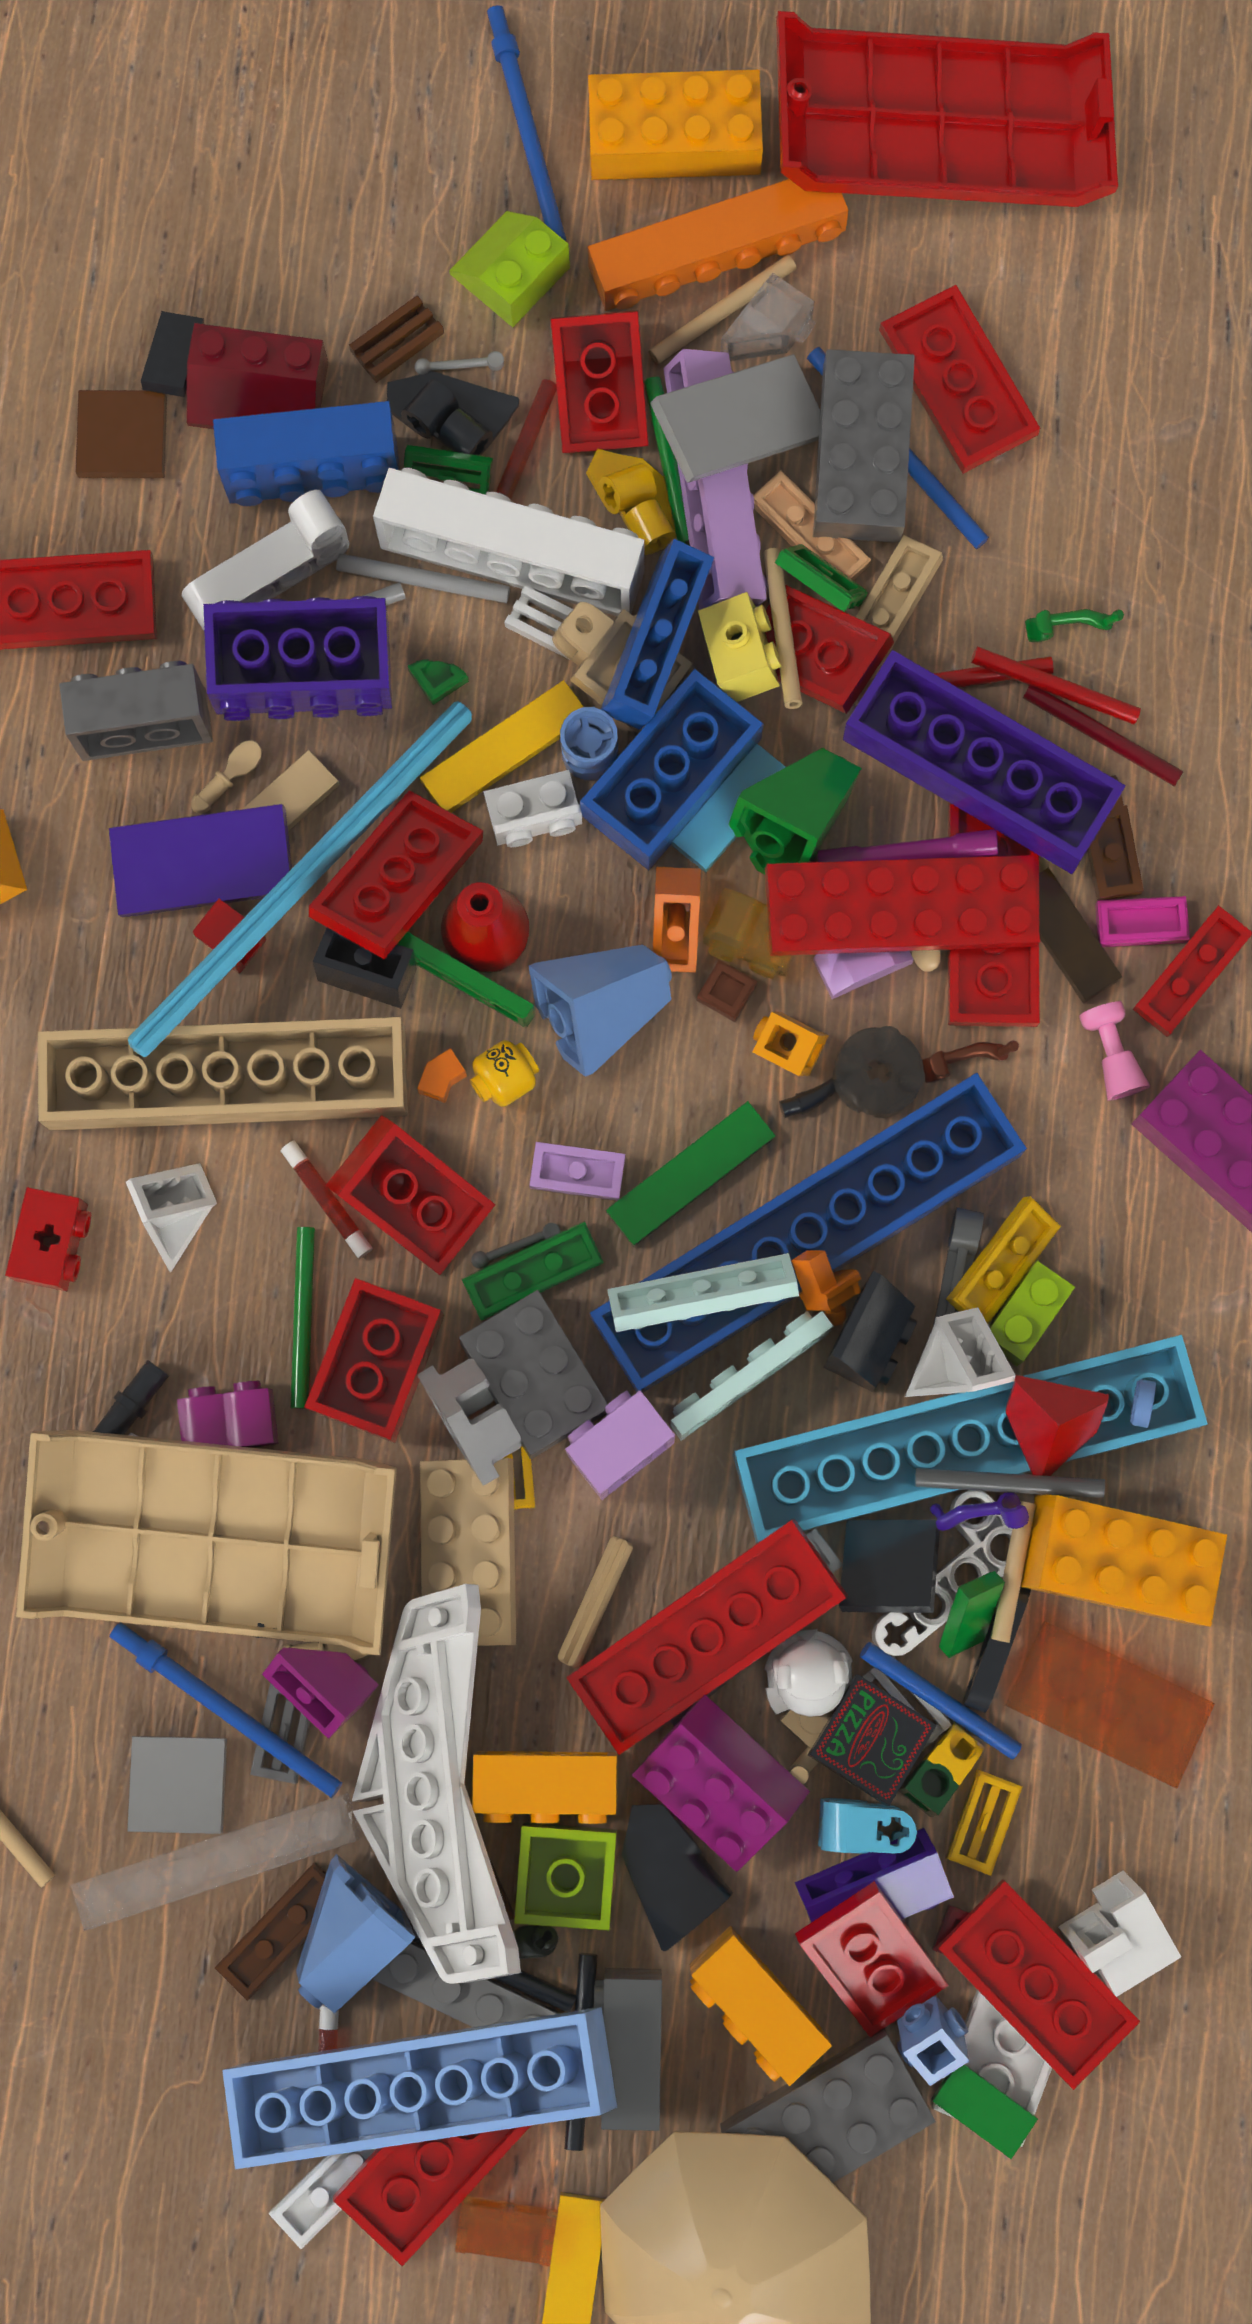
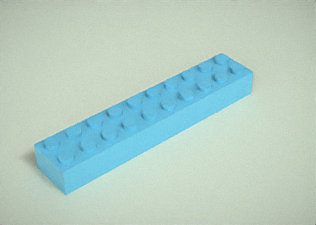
M1182 1335L1024 1376L1109 1394L1108 1404L1098 1432L1066 1462L1208 1425ZM1139 1379L1156 1382L1148 1428L1135 1426L1130 1422L1136 1382ZM1014 1382L974 1392L955 1393L734 1451L733 1457L756 1543L762 1541L793 1518L801 1529L806 1531L960 1490L915 1487L916 1468L1007 1474L1031 1472L1006 1415V1405Z

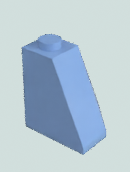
M643 944L536 962L529 965L535 1005L542 1019L549 1018L554 1031L562 1038L555 1043L562 1058L585 1077L593 1074L671 1001L669 981L672 979L670 966L665 958L658 956Z
M338 1854L330 1860L296 1969L298 1982L301 1985L298 1989L299 1993L315 2008L320 2009L324 2004L333 2013H336L415 1938L407 1914Z

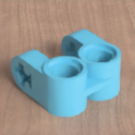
M820 1798L818 1846L821 1847V1850L840 1853L864 1854L877 1852L895 1854L903 1853L915 1842L917 1835L916 1824L911 1816L897 1806H885L882 1803H868L867 1801L855 1799ZM893 1817V1820L899 1822L901 1829L900 1831H893L891 1839H889L887 1835H884L881 1830L877 1829V1824L880 1821L882 1826H888ZM898 1839L897 1844H890L891 1841Z

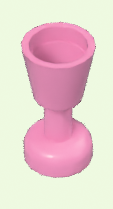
M1122 1001L1103 1004L1079 1015L1081 1024L1086 1030L1099 1031L1107 1055L1102 1060L1108 1101L1128 1097L1150 1087L1132 1051H1124L1115 1025L1125 1017Z

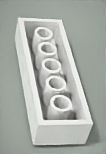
M388 468L373 514L380 548L383 550L523 589L526 585L548 597L573 604L587 602L600 611L618 616L623 609L630 614L632 613L644 574L645 540L638 538V535L633 531L625 528H614L613 531L596 526L592 520L582 516H572L569 519L555 515L551 509L539 504H529L528 507L511 502L507 496L497 492H487L484 495L470 491L466 485L458 481L445 480L444 483L428 479L425 474L412 468H403L401 471Z

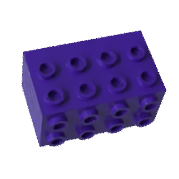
M357 596L351 599L332 600L330 598L317 597L309 598L306 601L267 599L261 602L246 603L225 600L215 604H203L207 695L216 714H224L225 720H249L251 718L250 713H268V718L291 719L295 717V712L312 711L313 717L332 718L339 716V710H357V715L379 716L383 714V709H392L389 621L385 598Z

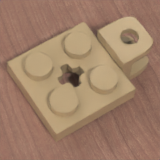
M579 602L553 634L552 641L562 654L580 666L570 681L602 705L636 618L623 609L613 621L595 606L587 602ZM679 652L655 714L693 664ZM626 724V725L629 726L631 729H633L636 733H639V732L644 728V727H642V728L639 730V729H637V728H634V727H632V726Z

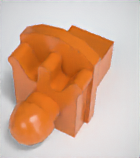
M807 1250L792 1259L791 1262L802 1289L799 1296L803 1300L806 1310L824 1311V1314L833 1326L842 1325L846 1319V1309L841 1304L854 1295L861 1293L858 1283L861 1280L859 1272L854 1269L833 1272L825 1250Z

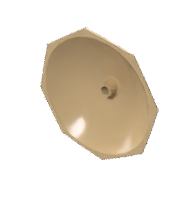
M674 2131L600 2204L605 2313L616 2324H871L867 2217L785 2136Z

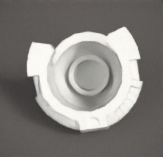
M817 1629L798 1631L776 1646L769 1655L764 1669L767 1671L768 1688L765 1689L766 1695L774 1713L777 1715L791 1709L797 1714L813 1717L822 1716L833 1711L841 1702L846 1689L852 1681L851 1663L853 1660L846 1648L834 1637L819 1632Z

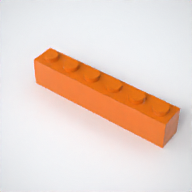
M790 179L589 245L587 246L588 267L604 310L608 311L614 308L624 310L633 307L641 299L656 294L658 296L670 295L677 291L680 286L691 282H708L718 277L721 272L736 267L747 269L759 263L763 258L775 254L780 256L789 255L796 252L802 245L817 240L819 242L831 241L846 231L849 210L842 193L804 191Z

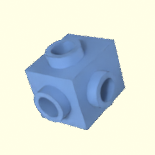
M936 1995L922 2004L913 2005L901 2018L897 2019L900 2041L897 2042L898 2050L904 2061L911 2068L915 2067L930 2086L969 2062L964 2036L968 2033V2028L959 2012L953 2007L948 2010Z

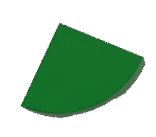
M424 659L407 666L408 671L432 705L469 682L466 673L452 663L448 664L441 661Z

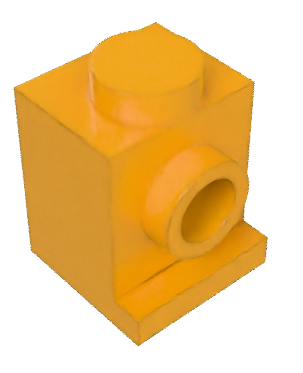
M771 1012L770 1016H764L756 1027L753 1040L757 1041L752 1052L797 1076H810L829 1035L819 1032L782 1012ZM788 1033L793 1034L797 1040L792 1050L785 1048L783 1043L784 1037Z

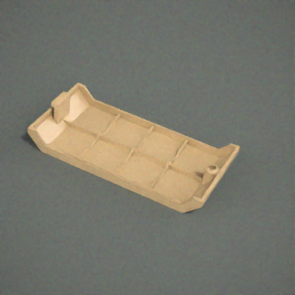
M79 1430L33 1431L30 1434L16 1617L35 1619L65 1616L342 1645L363 1654L380 1655L397 1468L368 1459ZM41 1521L48 1523V1533L39 1528ZM258 1623L264 1624L265 1627H258Z

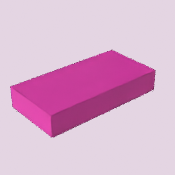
M1186 896L1099 900L1095 904L1097 935L1102 947L1187 943L1190 940Z

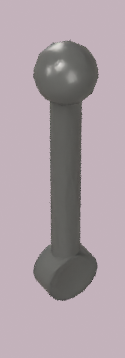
M548 1223L544 1226L543 1231L487 1253L482 1251L475 1252L471 1257V1263L475 1268H485L489 1261L547 1239L559 1233L560 1228L555 1223Z

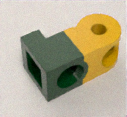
M953 1723L941 1736L931 1752L926 1754L913 1773L906 1778L899 1792L929 1817L939 1816L977 1762L985 1747L960 1726Z

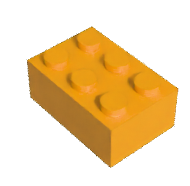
M478 1751L473 1755L474 1813L483 1814V1822L488 1823L512 1822L514 1814H531V1823H559L560 1814H578V1823H607V1815H616L617 1752Z
M731 1925L689 1964L691 1976L693 1977L689 1981L692 1984L690 1987L709 2009L715 2003L725 2013L721 2016L724 2020L723 2025L741 2045L747 2040L751 2042L757 2049L754 2052L757 2058L755 2061L772 2081L776 2082L782 2077L791 2086L832 2047L828 2035Z

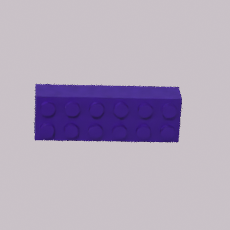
M894 650L890 652L846 722L843 741L1072 875L1126 786Z

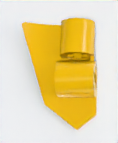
M597 449L586 474L606 509L612 514H620L628 530L636 533L638 538L645 540L644 555L663 550L673 539L677 540L664 476L643 458Z

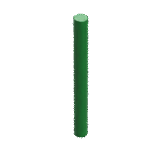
M654 376L647 378L644 384L675 533L678 541L690 546L678 463L650 404L656 396L664 394L661 378Z
M297 1227L291 1409H306L304 1406L309 1396L315 1228Z

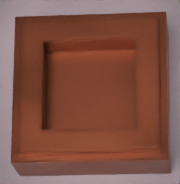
M718 960L699 992L696 1001L735 1022L757 986L758 981Z

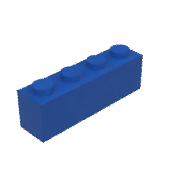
M673 539L660 554L601 707V710L605 711L612 718L640 730L654 717L713 563V556L676 539Z

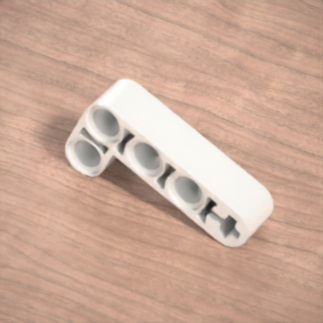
M321 490L309 491L301 495L290 505L288 514L291 522L196 578L184 588L182 598L203 630V604H215L225 600L246 603L272 599L338 559L340 553L344 554L347 551L349 540L345 526Z
M968 1490L956 1496L951 1503L949 1511L962 1505L966 1499L970 1498L980 1503L994 1502V1500L983 1491ZM1001 1515L983 1516V1519L974 1525L964 1521L955 1526L969 1543V1546L937 1571L935 1594L942 1602L941 1613L934 1619H927L921 1613H909L911 1618L921 1625L923 1629L917 1633L915 1626L907 1628L900 1635L904 1643L899 1646L896 1643L885 1644L883 1639L888 1635L885 1626L888 1623L892 1626H900L909 1618L901 1612H886L876 1621L872 1629V1641L877 1647L891 1656L904 1655L947 1622L959 1587L954 1578L955 1570L959 1565L963 1563L971 1565L975 1568L977 1577L993 1571L1000 1577L1003 1576L1006 1561L997 1560L990 1550L991 1541L995 1536L1004 1535L1009 1539L1011 1538L1012 1528H1008L1005 1525Z

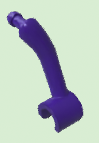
M1009 1492L1002 1494L997 1502L960 1505L945 1514L940 1504L935 1503L930 1507L931 1513L937 1518L936 1527L941 1531L949 1530L968 1519L989 1515H1001L1005 1525L1012 1529L1024 1527L1029 1521L1027 1508L1021 1505L1017 1494Z

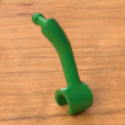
M1081 609L1050 614L1048 610L1039 612L1036 618L1025 620L1027 637L1029 642H1042L1051 639L1054 636L1053 626L1082 623L1101 630H1110L1114 622L1123 619L1124 612L1118 609L1112 614L1107 615L1090 609Z

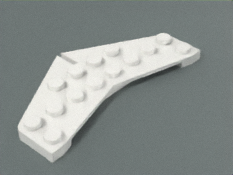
M463 1584L410 1600L405 1605L352 1802H365L383 1797L384 1804L355 1810L353 1813L438 1975L449 1984L468 1983L521 1973L518 1945L464 1783L481 1615L479 1585Z

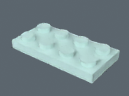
M808 1311L786 1326L784 1331L786 1337L775 1345L770 1338L748 1354L747 1360L749 1364L740 1371H737L733 1365L711 1380L710 1387L713 1390L700 1399L695 1392L673 1408V1414L676 1417L671 1420L670 1427L680 1441H682L826 1337L833 1327L832 1323L823 1311L814 1317Z

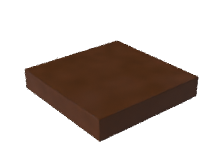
M79 390L75 471L78 478H165L167 395L146 390Z

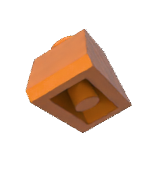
M656 867L653 952L665 958L671 972L696 973L701 882L700 868Z

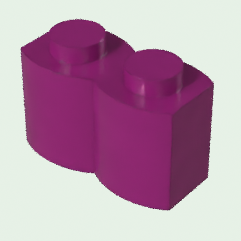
M261 1381L234 1383V1392L216 1394L215 1386L188 1389V1398L177 1399L181 1441L249 1448L279 1444L273 1389L261 1388Z

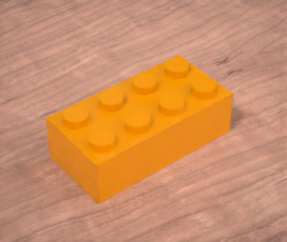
M760 69L588 75L591 180L761 175L763 142Z
M1035 1495L1034 1504H1036L1020 1587L1184 1624L1211 1627L1227 1534L1059 1495Z

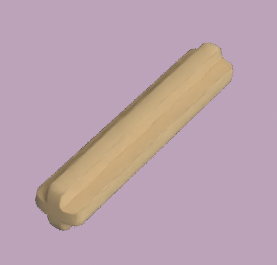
M617 1536L610 1538L559 1651L558 1660L573 1668L581 1666L633 1550V1545L630 1542Z

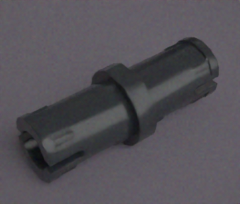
M147 1360L124 1391L118 1390L113 1397L116 1401L93 1432L125 1435L138 1417L142 1419L148 1412L145 1407L169 1375Z

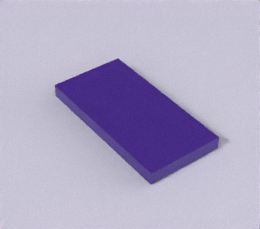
M283 804L109 828L117 912L120 917L214 905L218 898L225 903L261 899L292 869L286 809Z

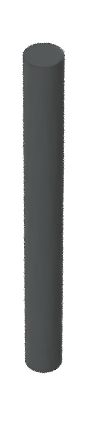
M916 1468L915 1487L1104 1498L1105 1479Z

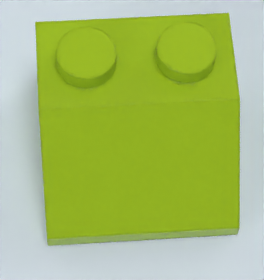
M506 211L449 270V273L513 328L570 269L569 244L539 218Z

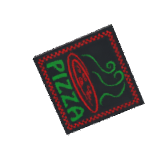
M857 1674L846 1689L841 1702L828 1719L808 1756L885 1806H890L937 1725Z

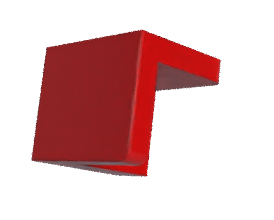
M218 898L194 928L193 934L198 940L213 950L245 917ZM263 936L232 969L240 974L266 942V937Z

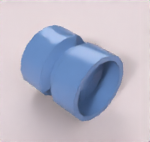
M582 707L571 712L564 720L560 729L562 760L566 769L575 777L583 780L600 779L618 758L617 727L613 718L601 709Z

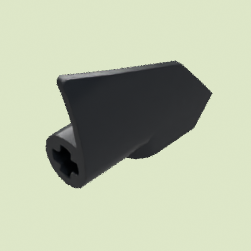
M429 371L424 375L419 374L387 382V401L390 402L392 415L426 439L434 436L453 452L481 456L519 407L518 397L434 371Z
M663 1804L632 1805L621 1855L662 1951H667L724 1904L733 1892L703 1857L700 1847Z

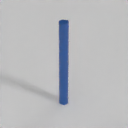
M868 1642L860 1653L861 1659L1011 1760L1020 1752L1021 1743L891 1655L886 1654L873 1643Z

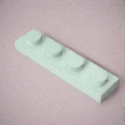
M789 1253L607 1289L616 1332L640 1329L645 1326L675 1320H686L695 1316L720 1311H731L740 1307L765 1302H776L781 1299L799 1296L797 1279Z

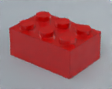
M355 1278L304 1407L321 1416L396 1443L420 1381L417 1374L425 1368L444 1319L443 1312L435 1307Z

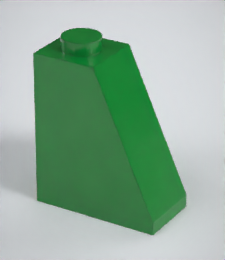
M821 748L744 789L737 799L728 824L736 837L744 836L753 851L749 858L756 870L765 875L767 864L813 862L818 854V850H820L846 804L862 768L841 756Z

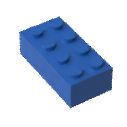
M389 401L213 419L217 470L229 503H237L241 506H255L260 504L262 500L278 498L282 501L294 502L301 495L312 490H321L327 497H341L349 491L364 489L373 493H381L388 468L400 471L397 437Z
M694 669L580 800L582 817L649 871L690 820L753 747L761 741L763 723Z

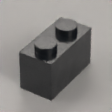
M328 927L313 960L319 982L400 1009L417 970L413 949L396 945L387 957L383 959Z

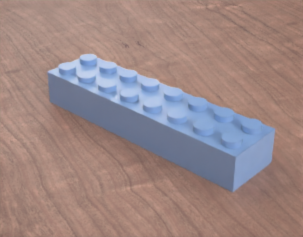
M602 2007L262 2060L222 2070L235 2169L602 2115L617 2108Z

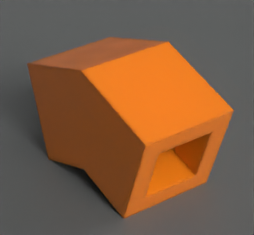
M451 1048L427 1062L417 1087L420 1095L445 1103L451 1086L467 1077L465 1069Z

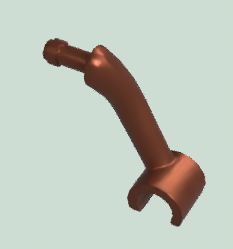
M1014 1040L1006 1045L977 1042L949 1052L938 1051L931 1057L921 1060L919 1065L925 1082L931 1083L950 1076L948 1065L973 1057L1003 1061L1008 1058L1010 1052L1018 1050L1019 1044Z

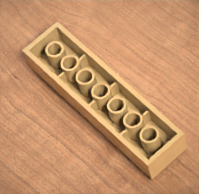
M401 1017L176 1026L146 1057L137 1054L128 1044V1037L137 1028L38 1032V1121L48 1130L380 1117L381 1115L384 1117L408 1116L405 1026Z

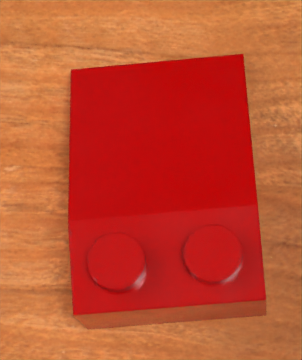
M639 310L551 318L562 453L649 446Z
M383 1115L379 1117L325 1185L438 1275L442 1274L496 1205Z

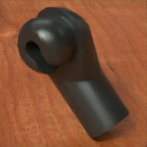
M522 1926L513 1932L518 1945L520 1959L541 1958L550 1955L556 1949L559 1939L557 1931L552 1926Z

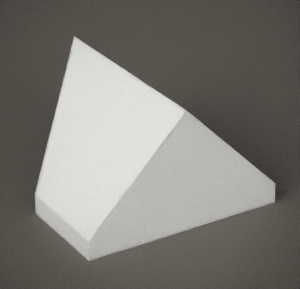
M200 1163L130 1178L126 1181L141 1221L170 1273L211 1208L217 1204Z
M978 1307L936 1317L935 1324L905 1397L974 1392L1015 1381L1016 1375Z

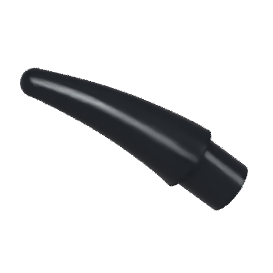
M841 1070L825 1083L807 1091L796 1093L794 1097L779 1101L783 1117L787 1118L799 1113L803 1115L825 1102L845 1082L849 1072Z

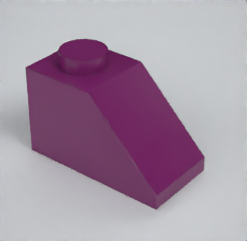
M283 1647L262 1673L328 1739L363 1706L379 1686L362 1665L356 1663L348 1654L343 1652Z

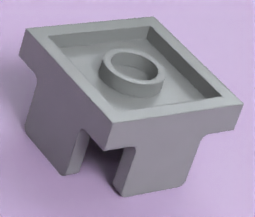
M470 1358L442 1375L438 1374L433 1365L417 1374L453 1441L482 1485L484 1486L499 1477L494 1463L522 1446L521 1437L502 1404H497L472 1420L467 1418L493 1401V1397L488 1389L490 1383L475 1360Z

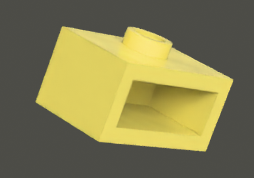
M748 592L698 610L717 684L723 692L736 702L780 686L775 669L780 668L781 663L774 642H767L765 632L771 630V624L763 605L756 607Z

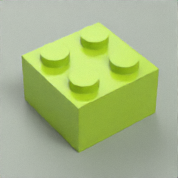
M524 1822L521 1828L514 1923L609 1931L617 1829Z

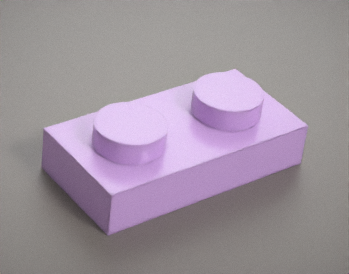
M536 1142L529 1187L536 1190L618 1201L620 1199L625 1154Z

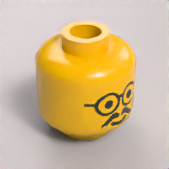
M503 1040L473 1060L472 1067L475 1077L469 1081L483 1102L491 1099L496 1105L505 1107L535 1087V1074L539 1072V1068L530 1052L521 1042L515 1045L508 1040Z

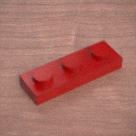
M1218 905L1132 1010L1168 1037L1252 936V931Z

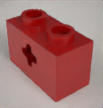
M26 1187L5 1276L17 1282L67 1292L69 1283L77 1280L80 1271L81 1256L76 1255L80 1237H87L91 1225L92 1215L91 1212L87 1211L88 1204L77 1197ZM53 1234L59 1236V1244H51L49 1248L43 1244L44 1237H52Z

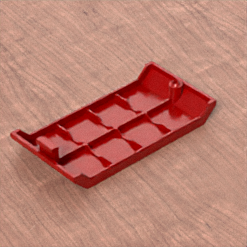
M778 11L776 28L781 173L804 191L1079 207L1116 192L1118 188L1109 33L1093 32L1089 36L1064 45L811 28L795 12Z

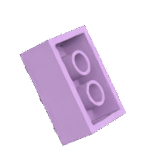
M627 1390L605 1407L606 1417L594 1426L589 1419L567 1436L571 1444L565 1448L569 1459L601 1500L610 1495L674 1444L675 1434L641 1391H638L633 1396Z

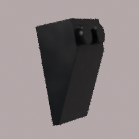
M873 1271L863 1285L861 1293H859L823 1368L871 1392L877 1387L878 1383L886 1386L898 1361L891 1358L898 1342L904 1345L908 1343L918 1320L911 1317L915 1305L883 1275Z

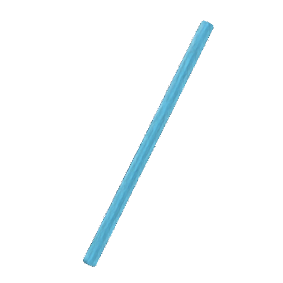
M459 701L453 702L128 1037V1044L137 1054L142 1057L148 1056L462 732L472 720V713L464 704Z

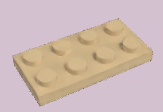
M502 1458L494 1463L499 1477L484 1486L467 1460L420 1461L422 1596L463 1584L479 1585L481 1615L478 1646L516 1645L513 1459Z

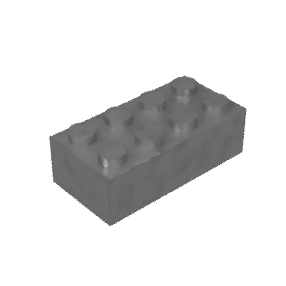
M827 349L822 377L813 537L900 542L905 528L915 355Z
M882 2029L872 2037H865L804 2073L791 2086L788 2084L782 2086L721 2122L720 2128L721 2133L785 2136L834 2183L936 2121L887 2033Z

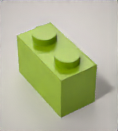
M1038 1260L1024 1275L989 1326L1006 1359L1016 1367L1025 1361L1075 1289V1286Z

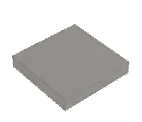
M132 1736L127 1832L223 1833L227 1738Z

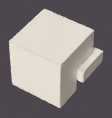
M1124 1870L1091 1889L1099 1903L1094 1904L1058 1926L1068 1945L1092 1973L1096 1972L1116 1997L1181 1958L1146 1893Z

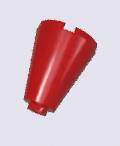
M476 882L465 887L447 906L441 922V936L443 944L452 958L475 971L498 972L515 963L526 949L529 937V919L522 903L513 894L488 883Z

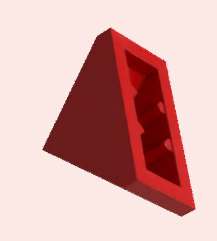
M1016 1375L1006 1405V1415L1032 1475L1051 1476L1098 1432L1108 1404L1109 1394Z

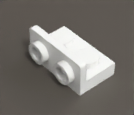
M569 770L483 791L497 846L507 844V847L511 848L523 846L533 840L532 837L545 833H550V836L553 837L563 836L573 832L576 829L575 826L582 824V812L577 802Z

